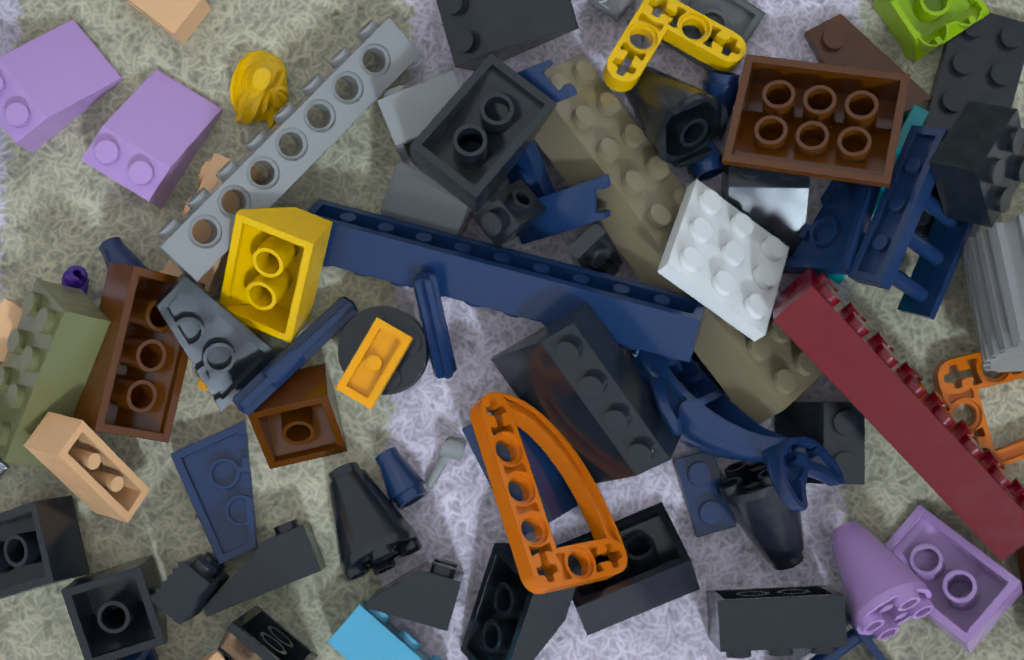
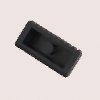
M206 552L205 555L197 554L178 562V567L172 569L173 573L167 575V580L162 581V586L156 588V593L151 595V602L181 625L198 615L228 580L229 575L223 571L226 566L224 563L219 564L215 555L210 552Z

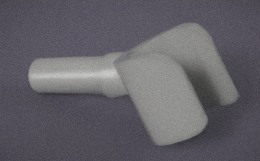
M454 436L448 437L445 440L437 463L425 481L426 485L431 488L434 487L445 469L448 459L461 462L467 443L466 440Z

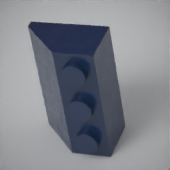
M470 424L462 428V431L491 486L473 426ZM517 426L549 523L578 506V503L564 478L547 454L526 432ZM497 443L496 452L502 460L510 462L509 450L505 445ZM509 482L508 488L511 496L517 501H522L523 493L521 488L517 484ZM522 522L521 529L523 535L534 531L529 523Z

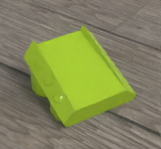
M873 0L874 11L879 13L904 51V56L914 62L920 60L989 14V8L983 0Z

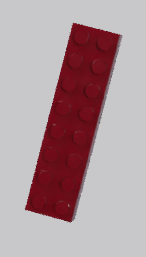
M809 267L776 296L773 306V320L1002 562L1024 546V484L1017 477L1011 481L1004 471L1006 467L991 449L983 451L976 442L978 439L977 435L964 420L961 419L956 423L948 412L951 409L942 396L935 390L929 394L921 383L923 378L908 361H905L903 364L899 362L893 353L895 348L880 331L875 335L865 324L867 318L853 302L847 305L844 304L837 294L839 288L825 272L817 275Z

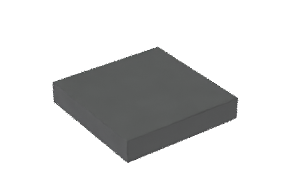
M681 0V3L740 35L746 44L766 14L746 0ZM674 17L670 26L675 27L678 19ZM691 25L682 27L683 33L688 38L699 39L702 37L701 32L696 27ZM709 37L706 46L710 47L714 39ZM662 40L663 44L667 45L671 49L675 50L679 54L691 60L692 62L702 67L706 71L716 70L710 67L709 65L701 62L700 60L692 57L691 55L685 53L684 51ZM724 47L721 53L729 56L731 50Z

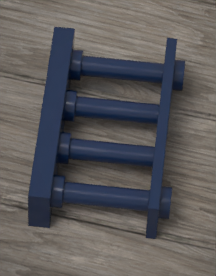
M912 125L893 168L890 188L884 189L848 277L857 283L890 290L893 285L904 293L897 310L934 320L974 224L945 217L941 201L931 194L935 180L929 160L949 131L943 128ZM923 210L935 218L927 239L915 232ZM907 248H910L919 255L911 277L899 270Z

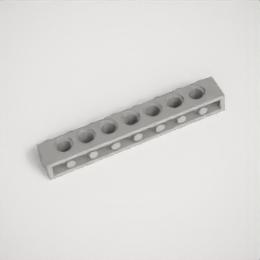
M390 18L377 23L372 19L356 33L359 41L350 50L346 46L339 50L328 62L332 68L323 77L319 74L312 77L301 89L304 96L295 105L291 102L284 105L273 117L276 124L266 134L262 130L256 133L244 146L248 152L238 162L234 159L228 161L216 174L219 181L209 191L205 187L199 190L186 204L190 210L180 220L173 217L159 230L157 234L161 239L155 246L182 272H185L194 281L198 282L229 250L236 212L240 209L270 208L421 55L420 51ZM366 51L373 54L376 58L377 66L374 72L368 71L363 64V55ZM339 78L345 80L350 87V94L346 100L341 99L335 91V84ZM311 106L317 107L323 115L322 124L318 128L313 127L307 118V113ZM283 134L290 135L295 141V151L291 156L284 155L279 148V140ZM256 162L264 164L268 171V177L261 185L256 184L250 175L251 167ZM229 190L234 191L240 199L239 208L232 214L227 213L221 204L223 195ZM201 219L206 220L211 226V236L203 243L197 242L192 235L193 225Z

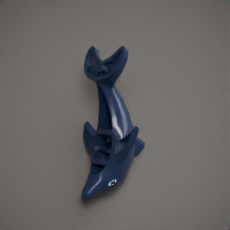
M626 348V357L652 392L662 420L671 433L677 436L681 435L680 442L713 456L765 463L768 475L779 498L788 509L794 512L804 511L808 507L806 496L808 477L819 480L828 486L845 484L843 473L837 462L821 444L805 436L784 437L759 425L730 401L731 399L704 363L696 361L693 357H691L690 363L681 360L673 361L656 353Z

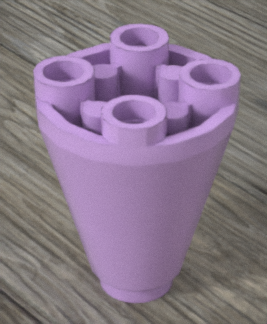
M849 521L840 525L832 532L831 539L833 540L832 549L852 623L859 634H874L878 641H882L894 636L899 631L898 625L910 618H922L934 609V605L930 600L932 594L926 583L867 527L861 526L859 521Z

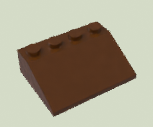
M746 54L722 164L890 188L911 74Z

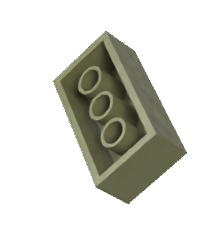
M36 279L32 291H29L23 299V314L17 329H13L9 335L7 342L8 352L2 366H0V457L6 463L47 468L23 445L48 411L73 417L111 321L83 290Z

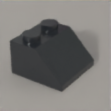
M792 402L785 410L774 416L775 433L788 438L805 436L814 439L837 462L843 473L845 484L865 485V417L851 402ZM807 478V483L824 484L819 480Z
M153 555L76 578L61 590L84 660H115L164 645L168 642L166 613L151 602V595L156 593V588L162 586Z
M435 558L434 562H425L377 589L368 599L366 608L447 631L464 572L457 571V563Z

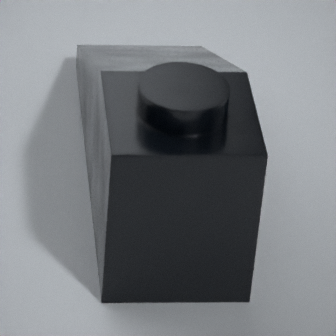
M294 519L274 527L276 536L265 540L204 608L206 617L317 573L327 567L310 523L299 526L297 520Z

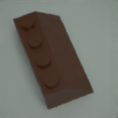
M110 262L99 309L109 318L111 323L73 415V418L83 420L93 431L169 443L189 357L174 336L155 302L178 277L134 265ZM197 282L200 286H202L205 289L206 284Z

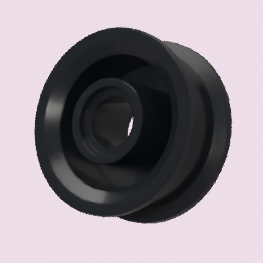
M388 306L368 308L355 315L341 333L338 344L340 366L343 372H345L372 324L378 317L414 338L381 395L403 392L417 383L428 365L429 352L424 330L418 321L399 309Z

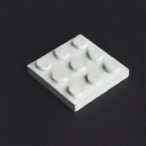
M696 179L686 188L657 272L755 342L766 335L789 247L751 220L749 216L719 196L718 193Z

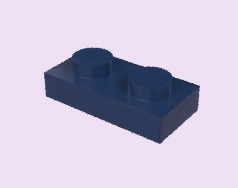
M701 451L674 459L673 463L695 536L698 538L736 527L733 516L722 503L717 493V486L722 479L715 456Z

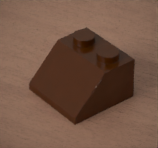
M325 363L298 369L252 414L248 415L270 469L347 452L335 390Z

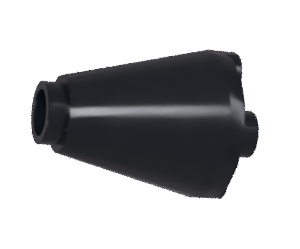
M738 461L728 465L724 469L726 477L717 486V493L722 503L764 559L772 563L775 570H787L799 565L804 559L802 554L804 541L801 511L794 512L784 505L771 482L765 463L754 462L747 464L746 461Z
M357 462L342 465L328 475L331 481L329 484V494L340 566L347 581L358 579L367 574L371 569L374 575L382 574L397 565L394 559L398 556L406 557L422 548L414 529L366 470L360 469Z

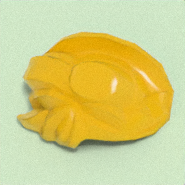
M262 50L247 52L238 62L229 88L230 102L237 115L235 119L237 123L250 124L266 120L268 128H272L276 124L273 119L274 115L287 104L290 96L287 88V70L282 60L274 54Z

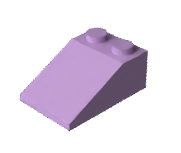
M72 19L0 56V125L17 145L34 153L120 83L123 78Z
M156 69L101 127L81 161L161 209L223 110Z
M920 504L885 543L929 588L932 594L930 600L934 605V609L926 617L969 653L974 650L1022 594V583L1019 579Z

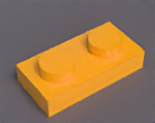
M377 317L335 389L367 408L373 409L414 338Z

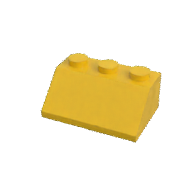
M297 207L238 210L234 221L220 303L247 326L292 343L310 320L333 222Z

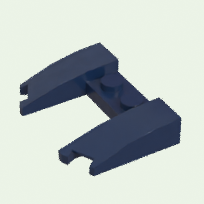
M551 59L517 72L556 103L577 95L576 88L571 82L558 90L544 74L553 65ZM535 139L532 140L507 175L510 184L522 179L547 209L525 233L519 236L521 244L560 234L611 216L610 210H597V189L610 187L609 174L554 189Z

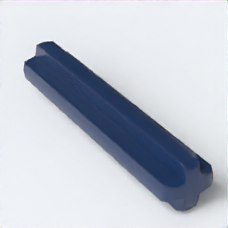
M419 272L412 283L433 373L438 379H449L453 377V373L457 368L437 278L433 272Z

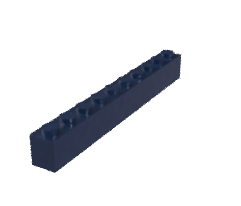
M318 199L307 210L309 213L333 222L323 266H334L352 271L358 276H371L389 281L395 286H408L413 288L412 281L417 273L433 272L437 278L441 297L445 296L463 301L472 307H485L500 311L509 317H522L541 322L545 326L588 302L616 343L628 349H641L656 353L668 360H681L690 363L705 311V306L690 295L506 247L497 248L495 244Z

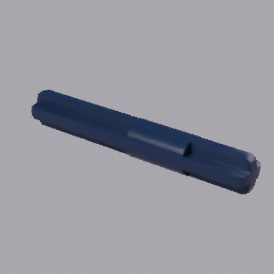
M343 296L332 304L233 397V402L238 410L246 415H250L357 315L358 310L355 303Z

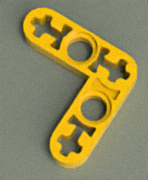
M643 0L608 57L602 73L603 80L609 88L617 92L631 90L637 84L662 40L718 71L730 72L735 70L744 58L747 50L746 43L734 31L678 0ZM656 9H659L663 13L659 17H656L652 14V12H654ZM675 17L678 19L675 27L670 26V24L672 23ZM686 25L694 26L699 29L702 37L699 39L688 38L683 33L682 27ZM642 35L648 39L650 47L646 49L636 48L631 43L630 37ZM709 37L714 39L710 47L706 46ZM724 47L731 50L729 56L721 53ZM627 57L632 62L628 71L621 76L616 72L621 68Z

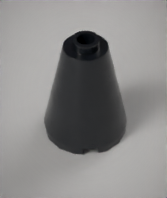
M647 66L637 84L631 90L625 92L656 153L663 161L671 163L674 167L682 168L693 165L705 158L712 151L709 145L716 135L721 139L725 133L728 121L727 109L715 95L651 66Z

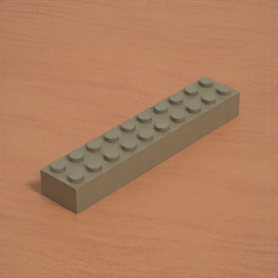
M583 53L545 71L544 74L558 90L571 82L576 88L577 95L557 102L556 108L534 137L535 141L568 185L608 173L610 187L597 189V210H610L611 216L596 222L607 231L614 246L642 283L689 295L657 272L686 191L685 187L669 168L667 162L658 156L642 129L634 122L619 99L612 93ZM705 307L694 352L731 401L758 424L785 410L824 374L773 320V309L766 335L754 342Z

